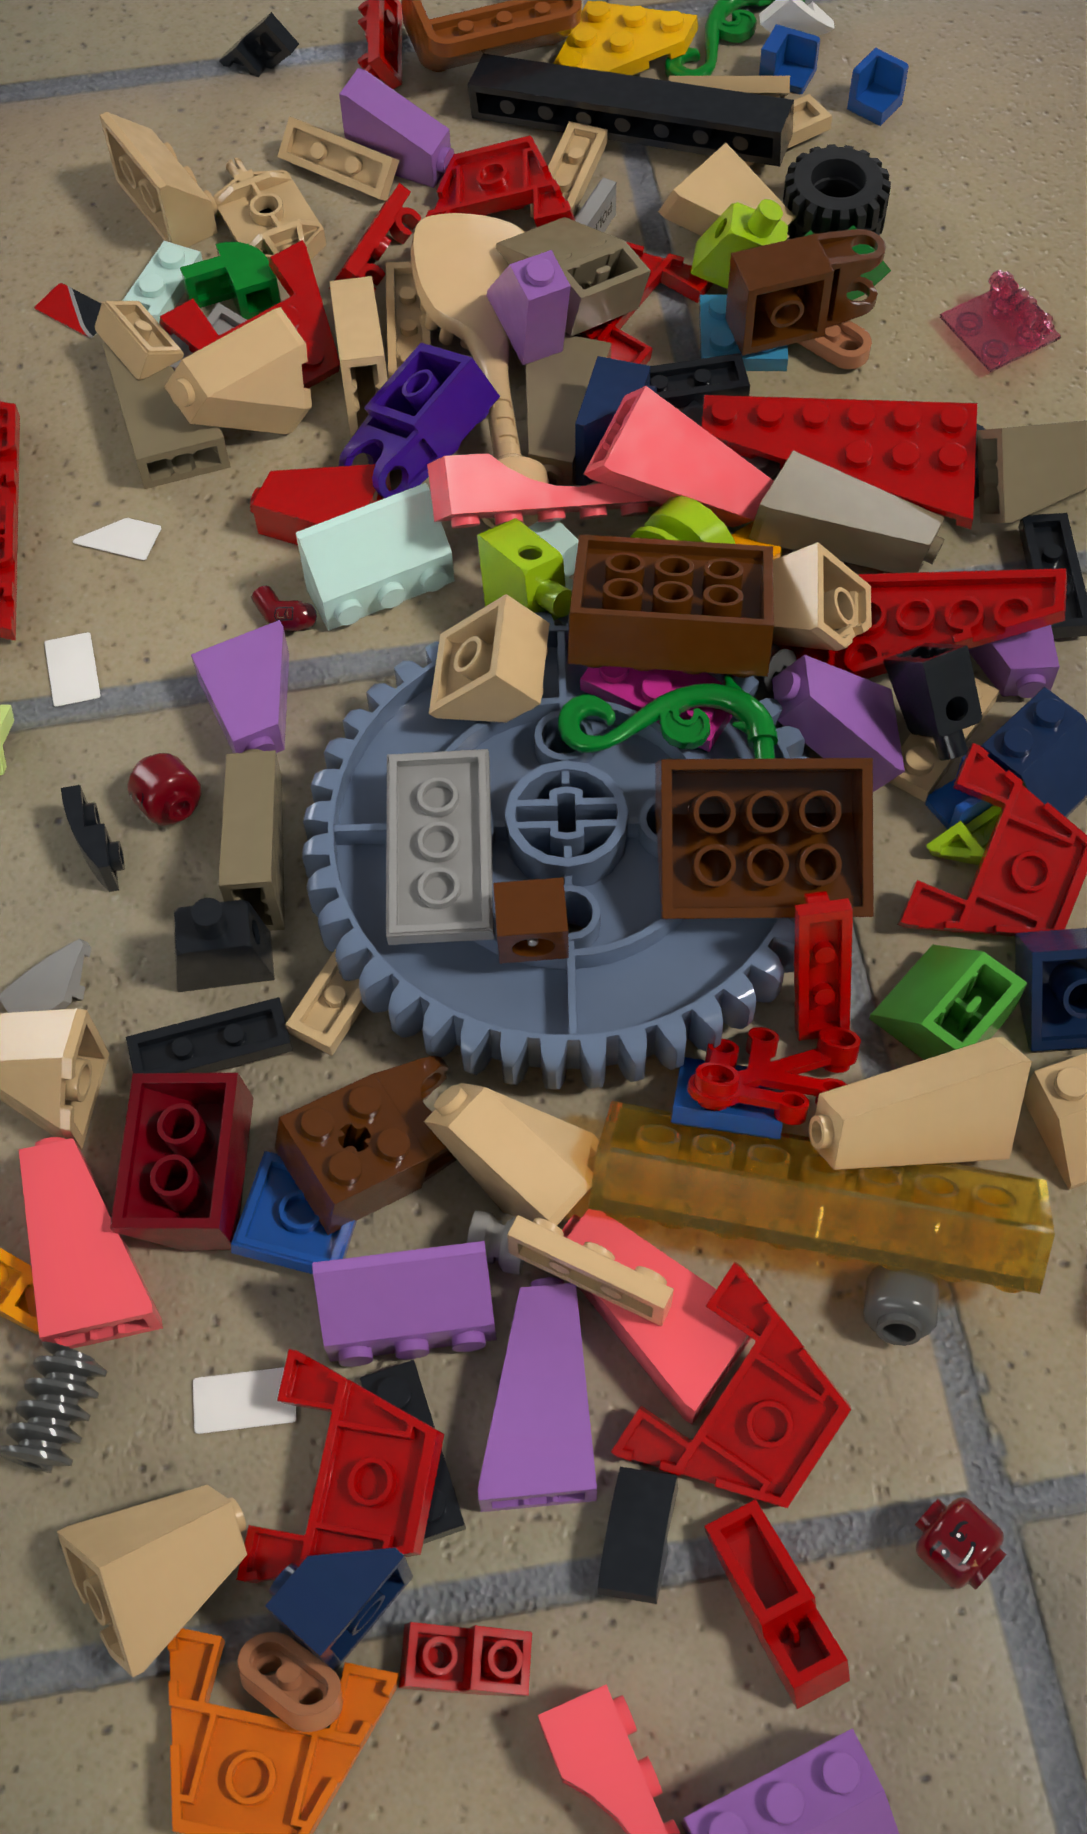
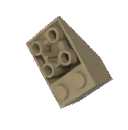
M566 217L496 243V249L509 264L552 250L571 286L565 329L570 337L637 310L651 272L624 240Z

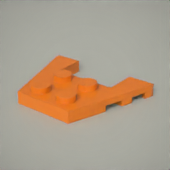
M182 1628L167 1645V1650L170 1653V1681H168L172 1725V1745H170L172 1831L175 1834H314L398 1688L399 1674L345 1662L340 1681L343 1707L338 1718L329 1728L313 1732L298 1731L280 1718L210 1704L209 1700L225 1640L222 1636Z

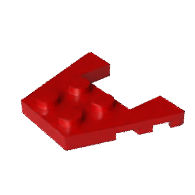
M531 135L453 154L436 192L439 200L435 209L428 210L426 215L428 217L437 214L464 213L486 216L507 209L519 210L528 204L534 203L536 227L563 217L575 221L570 204L565 200L556 179L554 180L548 165Z
M303 240L271 256L269 260V267L290 297L227 332L218 335L194 299L160 316V326L169 335L175 334L189 346V350L192 353H195L267 312L281 307L306 343L308 362L302 364L304 388H310L339 372L340 369L339 356L307 247Z
M626 242L651 270L640 305L659 283L668 286L696 303L700 300V294L705 295L714 284L692 275V265L683 263L684 257L669 253L666 258L643 253L644 246ZM636 310L579 333L583 338L612 343L611 359L646 365L651 360L652 347L620 330Z
M972 743L953 788L1001 808V812L966 899L917 880L913 884L897 925L904 928L1015 937V933L1064 930L1087 874V835L1048 802L1044 804L1022 785L1023 781L1010 770L1006 772L987 756L989 752L983 747Z
M734 1262L706 1307L753 1338L755 1344L693 1439L687 1438L646 1408L640 1406L611 1450V1453L625 1460H636L659 1467V1470L678 1476L680 1474L715 1484V1487L788 1508L850 1413L851 1406L745 1269L737 1262Z
M289 1349L277 1401L286 1405L332 1412L307 1529L304 1535L249 1525L244 1543L247 1555L240 1562L236 1580L249 1583L275 1580L291 1563L299 1567L307 1556L385 1548H396L405 1557L421 1555L445 1434L297 1350Z

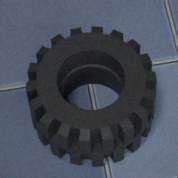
M836 144L827 145L826 148L817 146L811 148L809 154L801 153L797 156L796 162H791L788 167L783 194V204L796 216L788 227L787 234L790 236L789 239L803 237L810 230L813 234L848 230L853 225L856 229H866L878 235L882 234L891 189L890 175L887 169L882 168V162L878 158L869 157L870 153L863 149L858 151L853 149L854 146L845 145L844 147H837Z

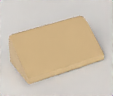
M139 301L102 302L95 323V330L136 379L148 378L183 358L184 352Z

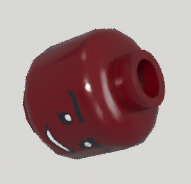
M157 753L140 760L133 768L127 784L129 797L152 823L160 826L174 825L188 818L198 806L202 794L201 784L195 775L177 756L169 753Z
M938 1498L915 1523V1526L923 1532L916 1544L918 1556L952 1588L960 1589L969 1584L976 1590L1007 1555L1000 1549L1004 1540L1002 1530L967 1498H957L948 1506Z

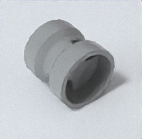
M475 1210L469 1228L467 1243L485 1241L487 1263L494 1264L495 1261H499V1266L503 1272L520 1275L524 1260L509 1254L507 1234L516 1218L513 1217L506 1222V1225H503L502 1220H497L493 1213Z

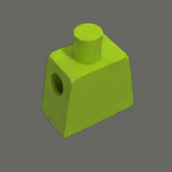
M770 199L762 200L756 209L739 202L732 203L697 240L691 274L728 289L731 253L787 240L788 225L780 220L783 216L780 205Z
M516 518L477 535L485 606L507 594L534 613L547 611L552 615L553 621L570 613L572 591L566 588L564 561L558 550Z

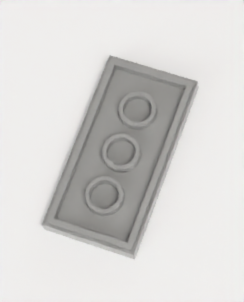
M489 749L387 755L386 938L388 945L494 939Z

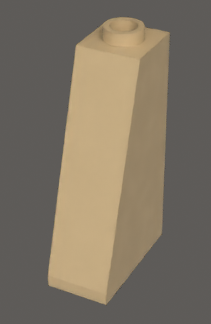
M372 276L329 281L351 438L369 415L364 407L388 381Z
M994 1037L820 1093L816 1113L809 1123L810 1143L834 1170L1010 1159L1032 1061L1004 1037Z

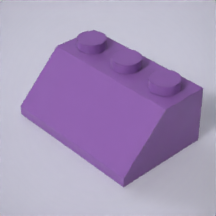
M485 1241L312 1263L323 1344L330 1362L339 1361L341 1366L355 1367L371 1363L373 1356L394 1353L398 1359H417L427 1356L430 1353L429 1349L452 1346V1350L456 1352H471L484 1348L487 1341L497 1340Z
M853 1728L689 1814L681 1821L686 1834H899L885 1791Z

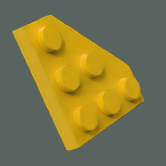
M587 1L582 10L580 23L568 35L553 64L625 75L637 74L649 69V61L666 54L672 60L686 54L698 30L697 15L685 14L679 11L648 9L642 6L610 4L605 1Z

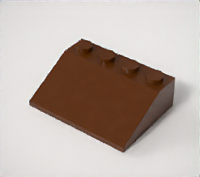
M579 534L569 614L568 664H581L589 668H600L603 666L627 667L638 671H650L653 669L673 670L693 675L704 672L731 674L740 678L751 676L768 677L774 631L773 546Z
M873 758L661 759L655 763L656 829L661 919L795 918V905L806 904L804 894L826 891L830 901L848 898L853 908V917H874Z

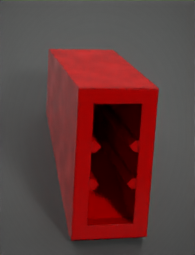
M376 464L270 471L262 487H257L254 490L250 501V511L254 514L258 534L298 545L296 532L384 499L373 487L372 476ZM388 473L386 486L391 491L390 475Z

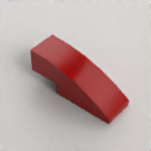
M755 1499L705 1525V1532L719 1562L796 1709L849 1682L848 1659L817 1610L814 1594L757 1500Z

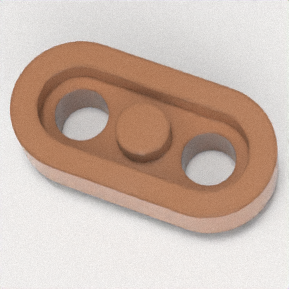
M848 320L826 328L825 336L798 342V344L839 368L856 369L868 361L872 339L864 328Z
M279 1632L259 1634L243 1645L238 1655V1668L243 1688L286 1724L298 1731L313 1732L328 1727L338 1718L343 1707L341 1683L337 1673L291 1637ZM270 1671H277L271 1675H264Z

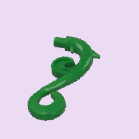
M718 0L709 12L705 24V64L697 69H689L683 66L685 63L698 62L700 60L699 50L689 47L686 54L672 60L667 56L664 64L665 75L667 77L711 76L718 58L719 38L731 43H741L750 39L755 33L757 20L754 14L747 10H740V8L756 5L759 7L769 6L775 0ZM732 13V21L729 22L726 18Z
M729 675L724 677L725 685L715 683L694 684L677 688L658 696L618 727L603 736L585 734L580 728L581 721L588 716L602 718L608 726H612L615 722V712L612 707L595 695L583 694L572 698L563 705L558 715V730L562 740L569 747L581 753H594L611 748L660 720L662 736L669 745L679 749H694L702 746L710 735V719L706 713L696 708L690 720H683L679 716L681 713L695 707L720 709L734 716L738 722H733L732 725L734 728L747 734L748 745L754 749L755 759H774V746L778 743L777 731L768 710L751 694L741 689Z

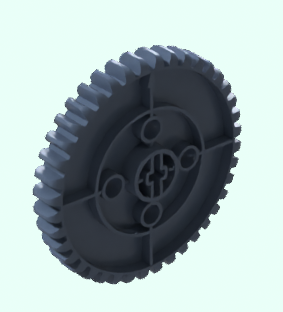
M547 611L535 612V614L549 622L550 625L547 643L548 654L545 661L543 696L541 704L534 709L521 714L507 723L437 719L429 714L439 645V642L436 641L425 647L427 666L422 668L413 661H402L394 667L396 689L385 683L374 684L366 692L369 711L363 709L349 711L343 719L345 738L340 737L328 743L324 751L327 769L315 773L310 786L314 804L306 808L303 819L308 840L304 843L302 849V859L306 875L309 878L306 888L312 911L318 917V927L323 944L331 952H334L336 949L335 957L340 975L345 981L359 979L362 1002L370 1011L376 1013L389 1010L391 1028L397 1035L406 1038L414 1036L420 1030H423L426 1053L441 1058L447 1056L456 1045L461 1046L463 1070L474 1075L485 1070L492 1058L500 1060L503 1081L507 1084L518 1085L525 1078L530 1066L541 1068L542 1081L546 1089L560 1090L565 1082L567 1069H580L583 1082L588 1089L602 1088L605 1082L606 1066L618 1064L623 1076L630 1082L643 1080L647 1056L655 1054L663 1066L673 1070L684 1065L686 1040L689 1039L698 1049L707 1051L708 1043L713 1044L714 1048L721 1044L723 1022L731 1028L741 1030L753 1022L756 1001L772 1002L781 993L784 973L794 972L795 918L661 919L656 829L655 763L661 759H755L754 749L748 745L747 734L733 727V722H738L734 716L709 752L699 747L679 749L669 745L663 738L660 724L657 722L649 725L622 743L602 751L581 753L572 749L561 738L558 730V715L563 705L572 698L583 694L590 695L580 690V678L588 667L581 664H568L569 617L566 626H555L552 615ZM708 673L725 685L724 677L728 674ZM735 676L732 678L741 689L756 698L759 686L758 680L753 676L747 678ZM765 698L760 700L759 702L765 706L772 716L777 731L778 743L774 746L775 758H808L802 756L805 739L800 730L791 726L782 727V724L777 721L783 710L777 699ZM607 702L615 712L616 719L612 726H608L602 718L588 716L581 721L580 728L585 734L603 736L618 727L637 711L619 704ZM489 749L493 883L563 877L567 923L584 928L578 932L568 933L569 958L500 964L494 889V939L388 945L386 938L387 755Z

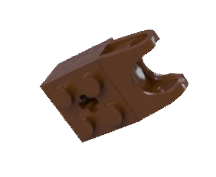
M852 229L811 234L731 253L725 319L742 356L825 336L826 328L869 313L875 307L878 293L873 282L865 277H860V275L870 272L883 261L886 250L885 241L873 231ZM866 244L873 247L875 251L867 254H858L853 251L852 247ZM861 291L868 297L862 301H853L847 298V293Z
M425 1057L373 1073L279 1117L274 1149L284 1162L285 1167L299 1189L304 1193V1197L315 1215L317 1214L320 1218V1223L328 1235L341 1229L342 1225L350 1221H357L421 1189L425 1181L457 1160L424 1122L432 1111L426 1107L423 1100L427 1099L447 1079L446 1073L449 1067L441 1057Z

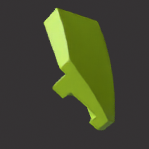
M993 805L966 825L962 821L956 823L926 845L927 850L932 856L979 865L1001 808Z

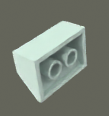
M427 483L296 532L307 592L328 631L342 625L353 624L360 618L385 608H394L403 601L426 592L437 591L446 584L455 581L452 551L442 522H434L431 491Z

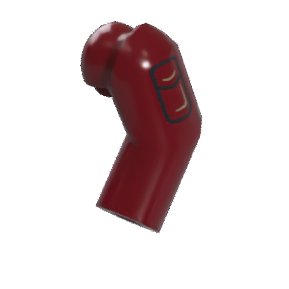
M265 585L257 588L251 596L253 603L267 624L280 620L284 631H300L304 628H311L316 623L317 612L312 604L303 603L298 600L280 601L270 586Z

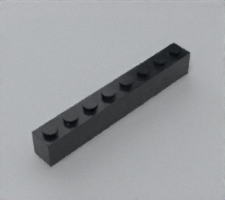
M483 53L467 84L471 116L474 119L563 133L569 121L607 129L608 140L709 156L727 143L743 161L778 167L781 166L793 135L794 100L485 53Z

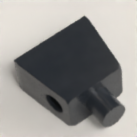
M924 643L883 659L901 712L911 734L933 737L941 761L955 759L967 754L968 747L962 729L975 725L982 720L968 646Z
M203 898L198 900L193 906L179 907L174 910V943L178 992L275 980L271 932L249 901L219 902L214 898Z

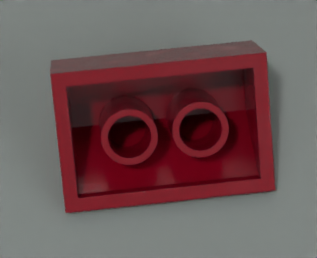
M133 1073L110 1229L113 1232L180 1250H231V1243L240 1220L254 1099L239 1073Z

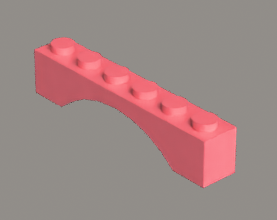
M489 453L443 456L427 464L434 522L451 521L452 528L455 529L479 526L480 519L495 518V525H501L515 518L524 522L523 516L537 515L538 522H554L566 519L565 513L579 512L580 519L586 520L608 516L607 510L620 509L622 517L638 516L649 513L648 507L663 505L662 503L603 483L576 487L555 486L536 481L506 467Z
M606 1684L538 1715L539 1724L562 1783L591 1799L619 1824L625 1834H680L674 1819L663 1823L653 1798L663 1794L648 1756L637 1760L628 1735L637 1732V1728L623 1695L612 1699Z

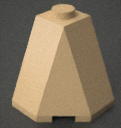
M727 143L721 146L675 187L658 211L665 219L700 236L732 203L737 202L756 209L762 200L770 199L778 203L782 208L783 216L780 220L784 221L788 227L796 218Z
M281 307L267 312L182 359L164 386L173 402L179 407L190 424L289 434L296 429L312 407L311 390L304 388L302 364L308 362L306 343Z
M814 543L773 560L774 631L772 644L839 651L849 646L855 636L865 633L872 627L871 585L820 543Z
M75 1008L0 1013V1101L54 1137L73 1138L79 1149L82 1150L109 1057V1052L88 1011Z
M466 1083L449 1087L437 1098L434 1103L435 1110L424 1121L503 1213L516 1217L519 1215L530 1221H533L534 1218H542L557 1226L592 1186L594 1173L587 1164L588 1159L598 1153L600 1142L593 1133L486 1087Z
M209 1485L69 1525L57 1531L72 1582L83 1604L89 1603L94 1616L102 1626L109 1625V1627L100 1631L103 1643L110 1656L132 1677L141 1674L149 1667L247 1555L241 1532L246 1530V1521L239 1504L234 1498L225 1497Z

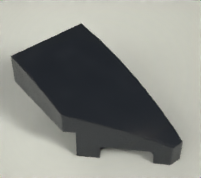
M271 12L239 39L221 57L219 62L229 68L233 63L248 68L250 75L259 77L266 68L272 69L291 55L299 43Z

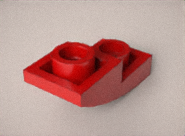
M418 1622L404 1624L399 1688L476 1695L529 1696L532 1632L477 1625L470 1628Z

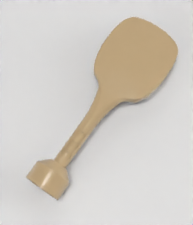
M447 213L425 217L417 224L411 244L413 277L421 300L419 308L426 314L424 326L431 331L436 330L439 326L441 328L439 341L444 345L451 344L455 335L460 338L461 347L470 351L476 364L500 395L499 399L489 409L487 415L494 458L506 467L530 479L549 484L547 470L543 464L521 455L508 374L509 353L513 346L487 297V290L509 266V263L496 249V243L524 233V231L510 222L484 215ZM523 516L524 522L522 523L529 527L538 521V516ZM482 518L483 522L489 527L494 528L498 526L495 525V518Z

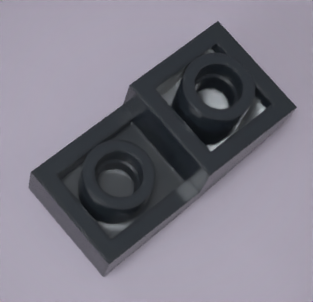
M81 785L61 788L62 802L67 820L90 870L109 892L119 891L117 871L125 870L124 855L120 841H111L105 824L100 823L96 803L87 802Z
M620 1466L601 1559L597 1587L599 1595L657 1604L668 1556L667 1537L678 1493L677 1475Z

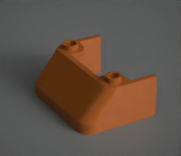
M401 0L403 24L418 59L425 68L435 72H442L447 69L479 62L483 53L506 56L543 46L555 45L563 41L580 23L582 18L581 0H510L433 19L428 18L421 0Z

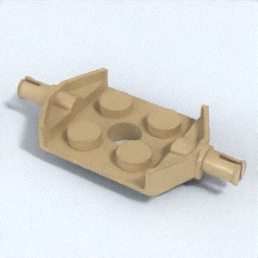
M234 158L235 164L232 159L229 160L226 164V170L230 173L233 180L218 191L213 198L218 208L216 217L221 216L236 242L246 243L258 248L270 260L271 256L303 240L311 261L326 246L324 228L289 173L284 170L253 172L250 169L247 171L241 159ZM268 208L273 211L271 213H260L261 210Z

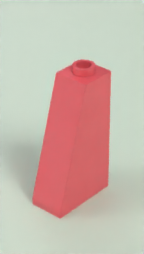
M647 386L624 396L583 473L592 480L662 504L670 497L676 496L697 500L712 510L726 526L732 528L755 520L759 504L774 480Z
M49 1137L37 1141L33 1147L19 1149L39 1338L44 1342H52L73 1349L163 1329L159 1311L122 1234L115 1233L110 1229L112 1213L84 1155L74 1139Z
M591 1204L582 1218L575 1214L568 1220L562 1229L563 1236L581 1245H584L585 1242L596 1243L609 1250L615 1256L614 1261L633 1270L637 1266H642L657 1272L666 1279V1285L674 1289L673 1299L663 1325L659 1326L580 1287L578 1288L681 1417L693 1425L752 1338L706 1307L716 1288Z

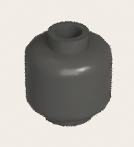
M897 1257L874 1267L866 1281L864 1319L879 1338L893 1345L906 1346L917 1343L921 1338L929 1335L937 1325L939 1281L935 1275L916 1260L907 1257Z

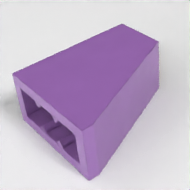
M358 68L339 94L345 138L400 160L395 176L435 188L454 154V149L451 148L449 128L366 70Z
M552 250L509 264L487 290V297L522 365L563 351L571 286Z
M280 620L191 654L199 683L232 752L242 753L249 749H259L263 751L276 750V753L285 750L289 651L284 628Z
M1051 625L969 649L970 655L995 688L999 690L1002 697L1021 696L1023 698H1033L1044 687L1051 691L1060 667Z
M803 655L772 679L774 699H777L783 708L777 721L784 726L798 728L805 739V744L822 758H873V792L905 772L892 689L807 655Z

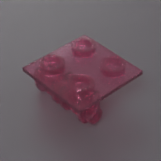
M995 271L988 280L991 285L988 292L940 314V318L989 372L997 370L1061 338V335L1054 329L1055 326L1052 324L1053 317L1049 313H1045L1037 305V300L1033 296H1029V291L1026 288L1018 289L1019 285L1009 271Z

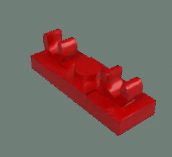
M366 0L358 7V10L364 16L358 20V24L365 31L368 53L358 58V64L363 70H366L379 80L382 79L387 86L395 89L402 85V4L399 0Z
M401 183L397 185L385 201L333 281L372 276L373 284L378 285L385 276L383 269L376 264L367 262L371 257L378 261L392 241L386 236L388 231L397 242L404 244L412 232L403 223L413 230L421 220V216L417 211L409 207H402L411 191Z
M826 891L805 893L804 899L806 904L795 905L794 989L795 1032L798 1041L817 1039L819 1032L826 1027H842L850 1030L853 908L848 898L830 901Z

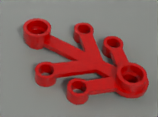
M755 1027L748 1031L745 1050L750 1055L747 1069L741 1071L735 1069L739 1054V1046L736 1043L727 1039H721V1044L716 1048L713 1047V1044L708 1043L705 1063L699 1065L696 1073L689 1078L687 1090L689 1095L700 1106L709 1110L720 1111L737 1103L774 1109V1117L778 1121L788 1125H800L807 1119L810 1104L809 1099L803 1094L815 1096V1104L817 1105L820 1093L848 1084L834 1078L818 1079L798 1074L821 1067L834 1073L847 1072L850 1066L857 1061L861 1039L855 1032L849 1029L826 1027L819 1032L815 1049L770 1062L771 1058L776 1056L779 1035L771 1029ZM763 1086L784 1091L780 1093L756 1087Z

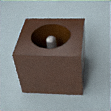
M563 877L493 883L500 964L569 958L568 923Z

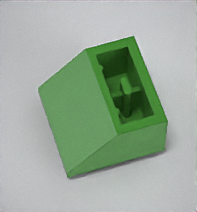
M932 944L870 1014L869 1019L923 1060L991 1039L1015 1011L1027 982L984 951Z

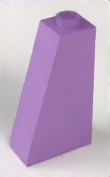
M540 1278L532 1281L531 1287L519 1288L478 1485V1499L481 1512L597 1501V1484L577 1288L572 1283H564V1280L561 1278Z

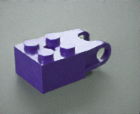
M420 343L364 407L369 415L344 447L339 458V466H352L354 458L360 453H365L368 458V465L376 464L372 476L373 487L384 499L419 486L429 477L427 464L443 456L453 455L459 449L462 440L474 426L486 418L489 409L499 399L500 395L472 357ZM401 469L402 481L396 489L389 491L386 486L388 473Z

